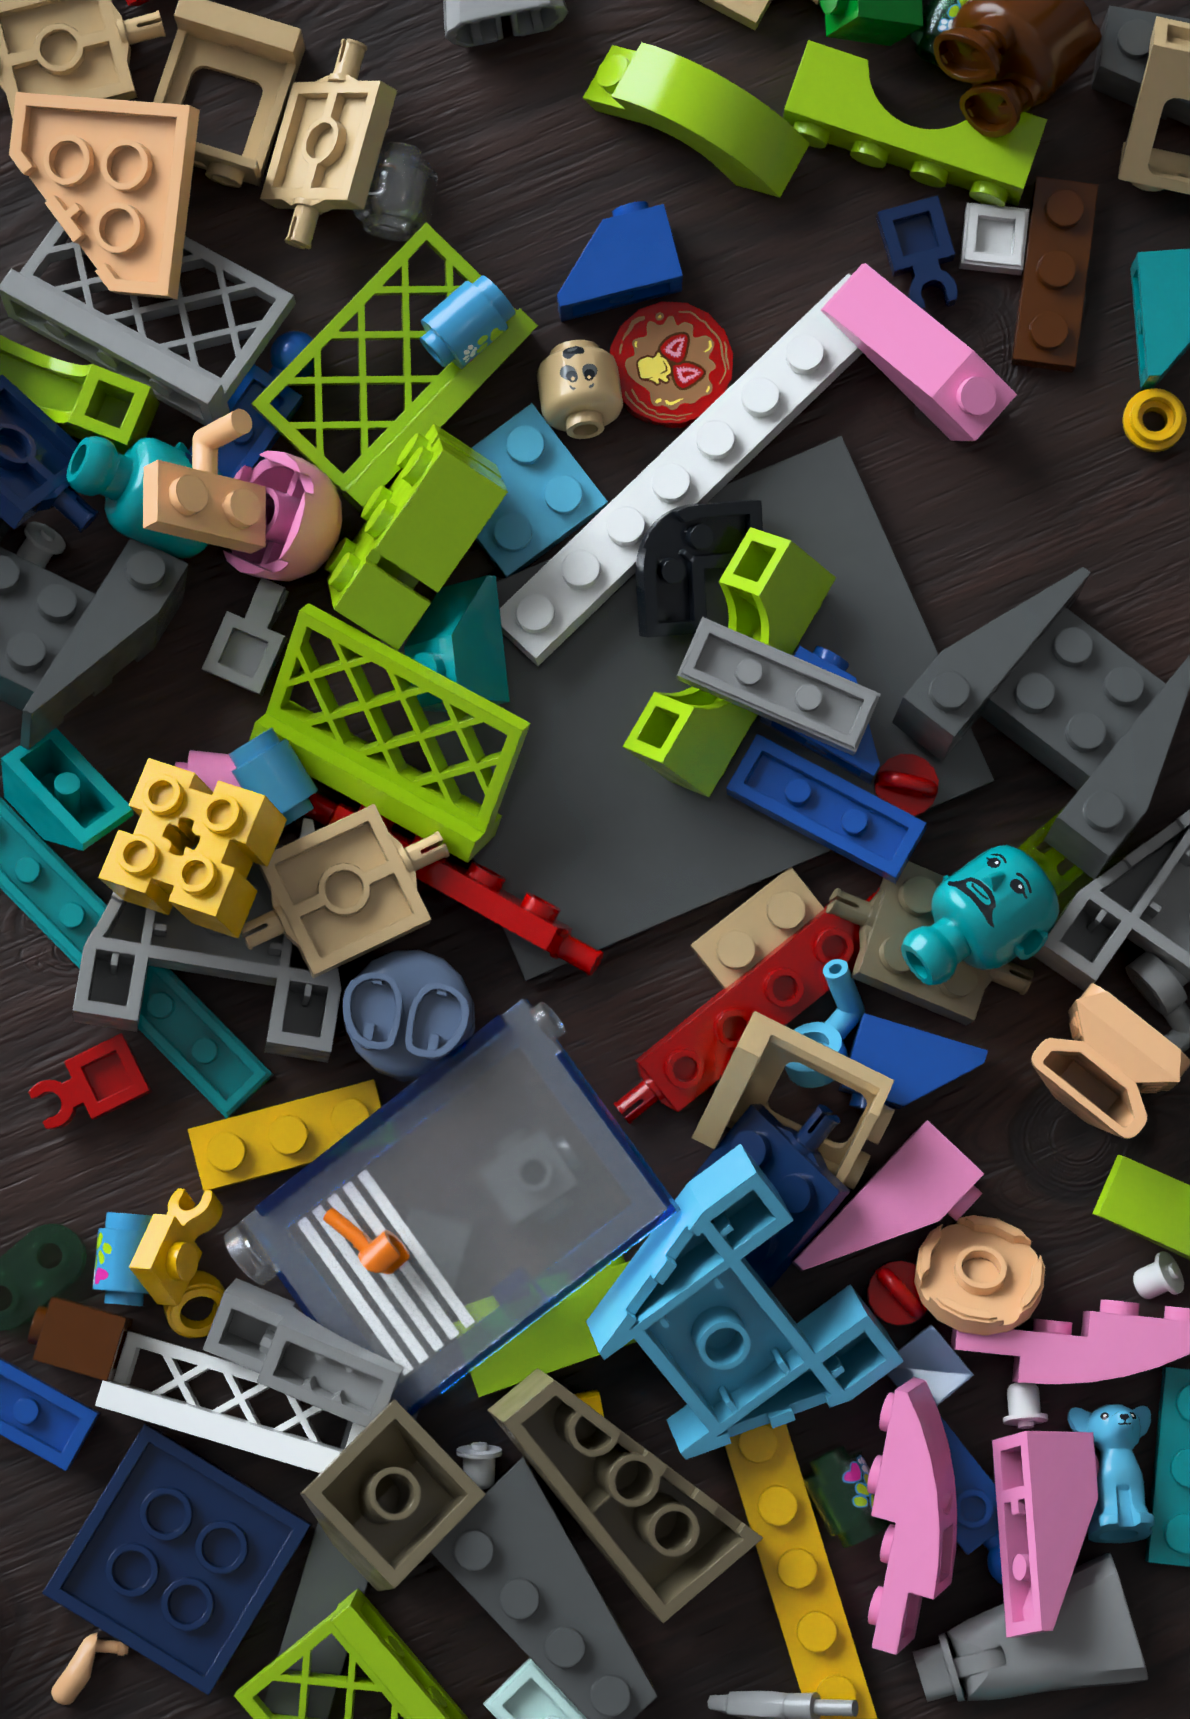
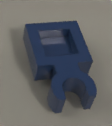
M938 195L877 212L876 220L893 277L907 273L912 275L913 280L910 285L908 298L925 310V303L921 292L927 287L934 286L943 292L947 307L954 306L958 293L957 285L949 273L941 270L940 264L954 261L955 251Z

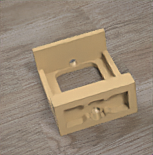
M179 0L174 13L178 30L153 102L183 105L193 74L202 68L214 70L259 85L263 90L262 97L242 156L196 142L193 166L205 169V175L209 179L225 186L240 188L243 181L260 186L286 109L292 84L295 82L306 49L302 31L300 28L209 0Z
M1156 16L1142 84L1127 141L1123 142L1118 179L1131 182L1135 187L1145 191L1156 192L1166 189L1190 195V156L1152 148L1164 104L1172 98L1190 100V23Z
M754 1011L699 1121L692 1139L715 1150L726 1126L732 1128L751 1104H762L784 1126L799 1131L802 1127L801 1125L775 1113L768 1104L769 1097L784 1067L790 1062H798L861 1093L867 1101V1106L848 1141L836 1143L826 1138L818 1148L828 1170L845 1186L854 1190L871 1156L861 1151L865 1141L869 1140L878 1145L895 1110L884 1105L895 1080Z

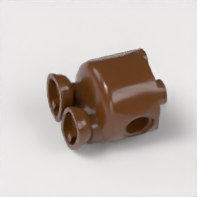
M968 0L953 19L951 29L943 31L935 38L933 48L939 67L948 76L962 82H969L974 86L969 88L959 101L962 114L968 123L980 134L997 138L1010 133L1017 126L1022 112L1046 102L1101 44L1102 35L1097 25L1093 22L1091 12L1084 0Z

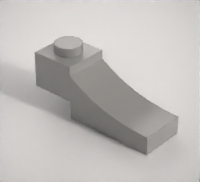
M236 1278L223 1293L202 1350L260 1373L257 1383L365 1428L392 1401L404 1366L364 1349L323 1327L294 1307L295 1302Z

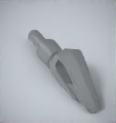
M732 1691L728 1695H710L707 1701L710 1710L744 1719H820L821 1716L856 1717L858 1714V1702L856 1700L821 1699L817 1692Z

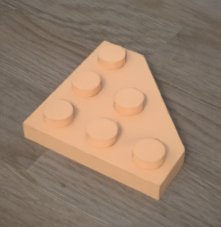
M16 92L9 156L24 175L29 176L46 199V206L71 240L79 244L97 268L95 272L108 290L121 295L178 300L200 110L191 105Z

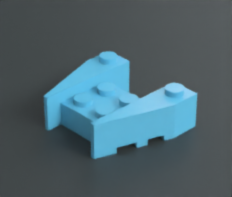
M741 1144L686 1184L586 1321L598 1352L604 1360L632 1339H635L687 1403V1405L666 1419L678 1449L686 1460L731 1444L730 1437L770 1423L772 1428L795 1421L794 1414L827 1403L829 1408L848 1402L904 1362L886 1329L851 1284L796 1324L744 1258L794 1221L777 1189Z

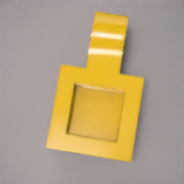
M178 1188L168 1202L167 1215L153 1214L130 1263V1270L159 1305L179 1306L190 1280L197 1271L198 1262L203 1253L195 1243V1240L201 1234L211 1230L222 1216L223 1205L211 1190H205L200 1203L194 1208L195 1203L186 1190Z

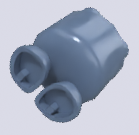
M394 950L372 960L350 981L345 989L343 1017L346 1031L355 1051L378 1073L401 1082L427 1081L438 1075L450 1072L467 1052L475 1031V1004L463 977L443 958L422 950Z

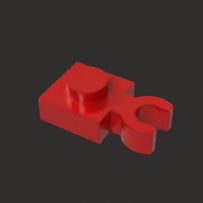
M123 1033L65 1060L64 1063L71 1079L63 1083L56 1080H43L35 1084L28 1091L31 1099L34 1100L42 1098L49 1093H55L59 1096L61 1100L60 1111L55 1116L43 1121L45 1128L49 1130L60 1129L68 1125L74 1118L77 1108L85 1105L91 1119L96 1120L152 1092Z

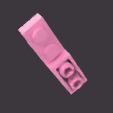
M1101 1299L1099 1312L1083 1311L1081 1336L1072 1335V1322L1034 1319L1033 1331L1012 1329L1008 1332L984 1336L959 1332L952 1328L951 1348L953 1350L1014 1356L1012 1382L1071 1384L1126 1377L1163 1366L1190 1354V1308L1165 1306L1163 1319L1138 1316L1140 1303Z
M915 1377L898 1387L894 1393L890 1392L883 1403L879 1428L881 1431L887 1432L883 1455L875 1457L867 1483L868 1493L875 1495L871 1516L896 1523L895 1525L890 1524L882 1541L880 1561L888 1564L883 1587L878 1586L876 1588L868 1612V1623L876 1626L872 1648L895 1655L915 1639L922 1598L926 1597L934 1600L951 1585L957 1543L956 1486L949 1443L939 1410L926 1380Z

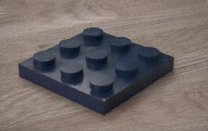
M146 1423L141 1428L42 1594L200 1691L210 1695L312 1526V1523Z

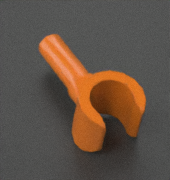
M331 1208L325 1213L323 1220L353 1244V1247L359 1251L358 1257L360 1262L368 1271L392 1274L410 1258V1253L405 1245L391 1231L384 1230L372 1241L366 1233L361 1231L336 1209Z

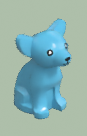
M1105 1404L1092 1413L1082 1408H1071L1067 1414L1071 1429L1074 1432H1093L1094 1445L1100 1451V1468L1097 1476L1098 1501L1088 1527V1540L1099 1543H1128L1146 1539L1152 1534L1151 1527L1155 1525L1154 1515L1148 1513V1509L1145 1506L1143 1474L1133 1449L1139 1443V1438L1145 1435L1151 1423L1149 1408L1142 1405L1132 1410L1121 1404Z

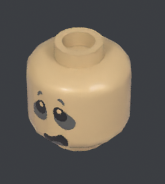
M571 340L555 346L551 350L550 355L540 363L537 371V382L541 411L546 423L553 428L565 431L568 436L575 439H587L601 434L604 431V426L609 425L620 415L623 408V399L617 363L613 355L599 348L593 341Z

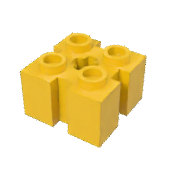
M148 758L128 805L140 816L133 834L118 830L98 878L124 901L166 915L170 914L174 906L191 923L238 939L258 892L246 878L253 862L268 867L287 819L265 795L219 780L213 792L196 773ZM198 844L194 850L191 849L193 846Z

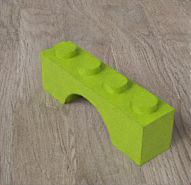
M810 40L807 42L783 113V119L796 129L810 143L809 146L825 148L827 143L850 150V156L862 164L883 168L886 166V163L910 170L909 175L922 184L941 188L945 187L946 183L970 190L969 196L982 204L1004 207L1005 203L1018 206L1047 122L1045 118L1022 112L1017 126L1010 133L997 138L980 134L967 120L942 129H922L910 126L892 116L877 99L870 82L867 59Z
M0 335V375L3 374L68 435L81 440L90 436L104 437L111 441L117 451L123 455L131 445L139 439L146 437L160 404L151 386L94 364L79 365L47 356Z
M750 527L719 580L728 606V628L792 655L813 617L820 609L836 577L791 540ZM693 686L675 693L654 692L622 747L668 781L710 797L758 714Z

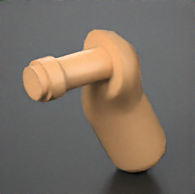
M97 1633L87 1636L82 1641L64 1672L53 1685L51 1690L53 1699L61 1705L73 1703L91 1678L95 1652L124 1656L128 1655L129 1646L121 1641L97 1639Z

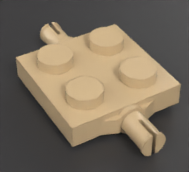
M0 0V88L7 96L12 119L16 92L114 100L138 98L129 67L130 45L162 36L166 37L159 10L123 20L121 14L113 5L112 0Z
M341 40L335 68L329 76H325L315 82H293L260 199L277 209H294L285 243L299 249H311V242L319 215L332 209L364 210L384 136L389 125V118L397 90L382 81L357 80L364 54L367 51V46L357 40Z
M372 804L274 850L268 867L257 864L270 889L273 910L244 923L241 935L243 938L245 937V944L249 950H252L253 947L284 933L298 947L314 979L430 924L431 917L417 891L415 871L444 857H449L446 844H442V836L437 831L433 835L403 848L402 844L388 832L375 804Z

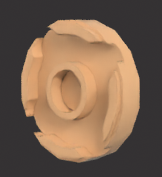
M971 1215L960 1217L957 1220V1224L948 1225L943 1229L942 1224L930 1231L918 1251L914 1283L921 1303L938 1321L959 1332L987 1336L1011 1331L1031 1317L1041 1300L1044 1288L1045 1266L1041 1255L1038 1259L1036 1252L1031 1248L1032 1241L1020 1229L997 1218Z

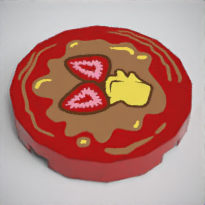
M659 302L639 309L620 326L610 346V354L614 356L618 366L623 406L633 417L646 423L664 425V428H682L691 425L728 389L732 381L733 351L725 330L709 313L688 303Z

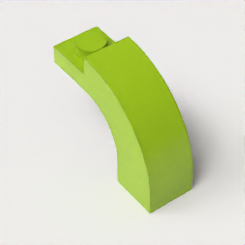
M642 42L637 51L612 45L583 96V99L595 111L651 126L682 141L711 161L736 186L776 197H781L810 145L779 114L736 84L689 59Z

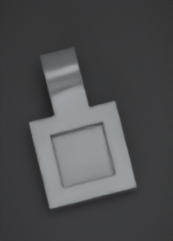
M261 578L245 618L226 611L202 666V670L263 696L288 639L286 636L271 630L285 605L289 591H286V588L279 584Z

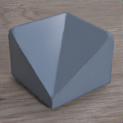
M932 1325L926 1326L898 1350L904 1362L886 1374L897 1388L913 1377L926 1380L937 1406L974 1376Z

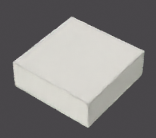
M967 202L959 269L1021 275L1024 267L1029 209Z

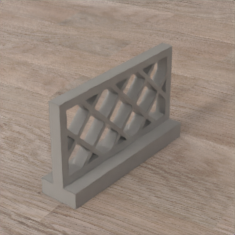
M58 221L20 273L11 268L0 283V296L8 317L99 367L151 386L158 400L205 426L230 413L228 400L296 304L293 294L185 236L181 273L205 267L217 274L220 289L183 297L181 283H179L178 300L174 299L140 307L138 296L130 295L133 309L105 315L95 309L92 293L105 291L108 288L99 276L88 279L83 256L86 253L79 244L73 241L65 244L69 236ZM76 257L81 281L54 287L40 279L50 263ZM225 279L236 285L227 287ZM84 295L86 304L75 297ZM258 296L273 304L262 320L236 326L231 301ZM224 304L229 328L192 336L187 312ZM180 314L185 338L161 344L147 338L144 322ZM136 324L138 332L127 326ZM248 339L241 349L240 340ZM233 343L236 357L221 378L199 366L197 350ZM189 352L190 361L180 356V354Z

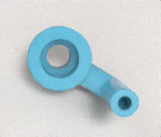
M834 959L824 966L823 974L836 1003V1010L825 1023H806L795 1028L794 1031L848 1057L843 1040L860 1021L861 1016L865 1013V1007L854 979L851 978L847 962L842 959ZM790 1062L785 1066L790 1080L801 1087L816 1088L834 1081L798 1062Z

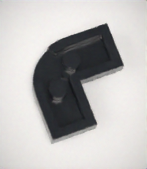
M752 499L683 505L663 514L651 525L641 541L636 559L639 636L648 638L695 634L702 617L707 618L704 569L727 567L749 528L752 527L763 531L761 500Z

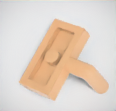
M236 409L194 433L192 439V468L162 460H156L144 467V529L249 554L266 547V486L218 475V448L247 434L252 429V419L245 410Z

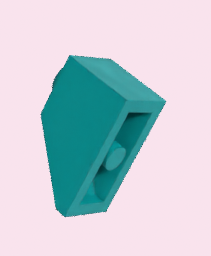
M1190 249L1138 252L1131 265L1130 272L1140 390L1155 388L1190 348Z
M486 575L442 587L404 646L405 655L496 705L510 702L496 576ZM429 692L416 695L423 711L447 712L442 699Z
M57 728L52 730L29 750L19 745L1 758L4 798L46 841L84 851L134 815L133 809L128 806L129 804Z

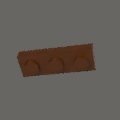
M1036 176L1011 358L1012 365L1072 373L1076 367L1099 184Z

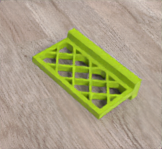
M427 222L251 403V406L293 447L330 478L335 487L342 493L341 496L359 513L364 509L374 491L380 485L385 487L402 469L397 465V460L409 440L416 433L425 437L433 423L441 428L538 326L520 308L518 310L514 308L516 314L506 322L508 329L463 369L451 362L439 375L411 376L410 340H420L426 331H410L409 295H445L446 299L459 287L453 286V270L464 281L474 283L481 276ZM424 243L445 262V286H409L408 260ZM400 269L401 286H384ZM401 295L402 331H365V305L373 296ZM357 314V331L340 332ZM357 340L358 376L322 377L321 350L330 341ZM366 340H402L403 376H366ZM313 360L314 377H296ZM411 384H429L412 402ZM359 385L360 421L323 422L322 386ZM367 385H403L404 411L395 421H368ZM287 386H314L315 422H288L270 403ZM386 429L368 448V430ZM315 430L316 448L299 431ZM323 430H360V457L344 474L324 456Z
M308 603L299 610L267 711L255 722L249 741L268 729L273 728L280 741L287 738L309 776L365 807L375 804L380 815L423 839L438 831L443 838L442 844H446L448 852L468 863L497 832L502 815L498 814V810L531 723ZM312 630L331 639L340 660L319 665L309 643ZM373 662L386 669L395 690L374 695L361 665ZM300 666H302L304 671L299 672ZM345 670L358 701L338 706L325 676ZM309 681L322 711L313 713L289 700L294 685ZM429 692L442 699L451 720L429 725L416 695ZM400 700L413 730L393 736L380 706ZM364 711L377 741L368 743L353 735L348 728L344 716ZM484 722L506 734L507 738L502 751L485 756L472 726ZM456 730L469 760L448 766L435 736ZM419 741L432 771L423 773L406 764L399 746ZM495 765H496V768H495L494 773H493V772H492V769H491V766H495ZM474 771L485 794L483 803L480 804L461 794L454 777Z
M359 1588L340 1602L336 1610L240 1687L234 1695L253 1719H321L307 1717L310 1685L346 1688L344 1719H353L356 1690L382 1692L392 1704L391 1719H399L400 1715L404 1719H469ZM331 1633L349 1653L348 1676L311 1672L313 1648ZM303 1657L302 1671L287 1670ZM358 1665L369 1678L357 1677ZM272 1681L301 1684L298 1716L273 1714L257 1694Z

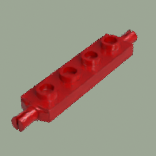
M314 793L308 797L314 808L305 815L324 826H328L366 807L362 804L360 808L346 806L343 803L338 805L324 796ZM380 815L388 832L402 844L403 848L423 839L418 835H415L414 839L394 829L395 823ZM444 857L415 871L417 879L541 949L550 952V957L554 959L560 958L584 971L589 976L593 975L603 958L604 952L598 951L572 936L571 931L573 928L557 920L561 911L558 907L529 892L526 893L523 900L502 889L506 879L481 864L471 862L469 868L466 869Z
M880 887L877 889L875 893L868 897L866 901L870 902V900L877 894ZM826 905L825 909L726 989L723 988L639 1056L635 1062L639 1076L643 1081L617 1102H614L615 1108L629 1125L658 1100L677 1112L681 1111L722 1077L754 1011L785 1026L830 990L823 974V968L829 961L842 959L847 962L850 972L853 971L860 950V926L833 914H827Z

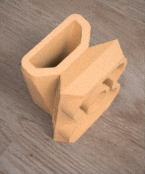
M1091 983L1082 996L1076 999L1068 1010L1070 1017L1069 1027L1072 1039L1074 1040L1045 1039L1034 1051L1031 1062L1051 1094L1084 1122L1123 1139H1130L1135 1137L1147 1122V1113L1140 1093H1157L1172 1089L1180 1082V1077L1190 1066V1059L1180 1048L1111 993Z

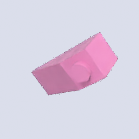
M866 263L860 265L821 309L951 441H976L1017 396L974 350Z
M927 1120L921 1124L804 1248L792 1264L800 1271L936 1223L947 1213L957 1221L982 1195V1192L974 1184L984 1173Z
M1024 1431L992 1440L1006 1638H1018L1053 1631L1098 1501L1097 1476L1100 1466L1095 1454L1093 1432Z

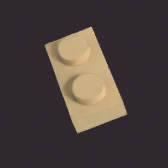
M791 867L693 942L690 947L722 988L726 989L825 908Z

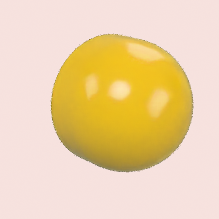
M197 1270L194 1277L190 1280L179 1306L163 1305L169 1326L174 1332L187 1338L208 1336L225 1291L223 1285L215 1276L205 1271ZM203 1296L214 1300L212 1312L204 1320H190L181 1314V1309L185 1303L195 1297Z

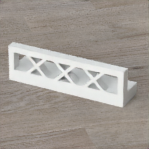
M131 1331L127 1333L113 1381L102 1380L95 1406L317 1473H321L344 1450L321 1442L309 1418L322 1412V1409L313 1406L305 1410L300 1400L288 1395L286 1396L296 1416L275 1428L262 1425L249 1400L268 1390L269 1387L258 1383L255 1387L244 1392L237 1379L238 1377L257 1383L260 1373L223 1358ZM140 1348L161 1354L174 1380L152 1392L131 1386L130 1381ZM176 1359L198 1366L183 1374ZM210 1369L224 1374L235 1395V1398L213 1410L200 1406L188 1383ZM179 1387L186 1402L165 1395ZM240 1405L247 1420L225 1413ZM301 1423L308 1438L286 1431ZM356 1423L352 1424L346 1447L365 1427Z

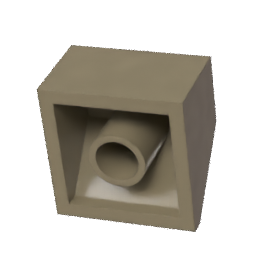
M392 1400L300 1493L333 1546L377 1591L395 1589L486 1495L396 1400Z

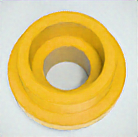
M1158 388L1146 389L1134 395L1128 402L1122 419L1124 432L1130 442L1148 452H1160L1174 446L1183 435L1187 422L1186 412L1181 401L1171 392ZM1147 412L1159 413L1165 421V427L1160 431L1148 430L1143 424V415Z

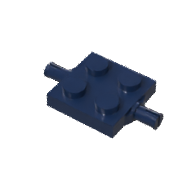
M2 374L0 375V517L13 529H16L38 511L54 507L82 533L95 521L99 512L72 489L66 478L70 459L78 443Z
M751 1104L690 1179L691 1181L741 1144L777 1189L794 1221L744 1257L768 1288L773 1287L850 1192L828 1170L821 1153L818 1151L819 1146L841 1122L837 1115H831L833 1113L831 1109L821 1104L816 1107V1110L799 1131L784 1126L762 1104Z

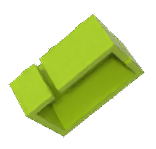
M434 423L425 437L416 433L409 440L397 460V465L402 468L401 472L389 489L380 485L374 491L361 513V518L366 520V523L353 541L346 537L340 541L325 566V570L330 572L327 582L333 609L397 651L431 604L430 600L413 590L417 583L421 581L438 593L508 493L496 464Z

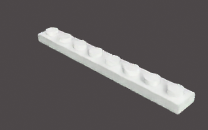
M849 273L500 608L502 633L532 662L539 666L636 572V559L641 541L648 529L658 518L668 511L683 505L708 503L863 353L821 311L824 305L851 277Z

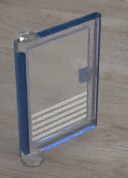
M521 999L504 1014L496 1016L256 1205L254 1211L224 1235V1242L231 1257L251 1280L257 1284L265 1285L277 1275L306 1316L356 1345L404 1366L392 1400H396L411 1416H414L681 1210L557 1039L566 1030L555 1012L544 1002H540L533 1007L528 999ZM334 1208L361 1231L366 1233L372 1241L384 1230H389L405 1245L410 1253V1258L392 1274L370 1272L360 1262L358 1257L359 1251L353 1247L351 1242L327 1224L323 1217L329 1209Z

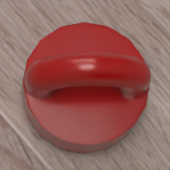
M899 754L889 758L880 767L874 781V794L899 809L918 817L923 815L933 805L938 794L939 780L934 768L926 759L915 754Z
M904 1261L889 1262L878 1268L869 1279L866 1291L868 1305L874 1315L883 1322L897 1326L911 1324L920 1319L927 1311V1308L921 1303L914 1283L916 1265Z

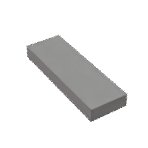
M702 617L676 676V680L731 702L734 705L852 756L855 755L881 695L876 691Z

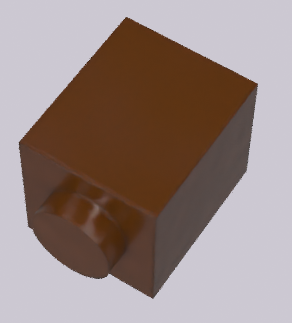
M51 1297L48 1308L43 1306L37 1308L31 1323L28 1343L36 1345L32 1360L100 1380L113 1381L127 1333L130 1331L133 1323V1318L62 1297Z

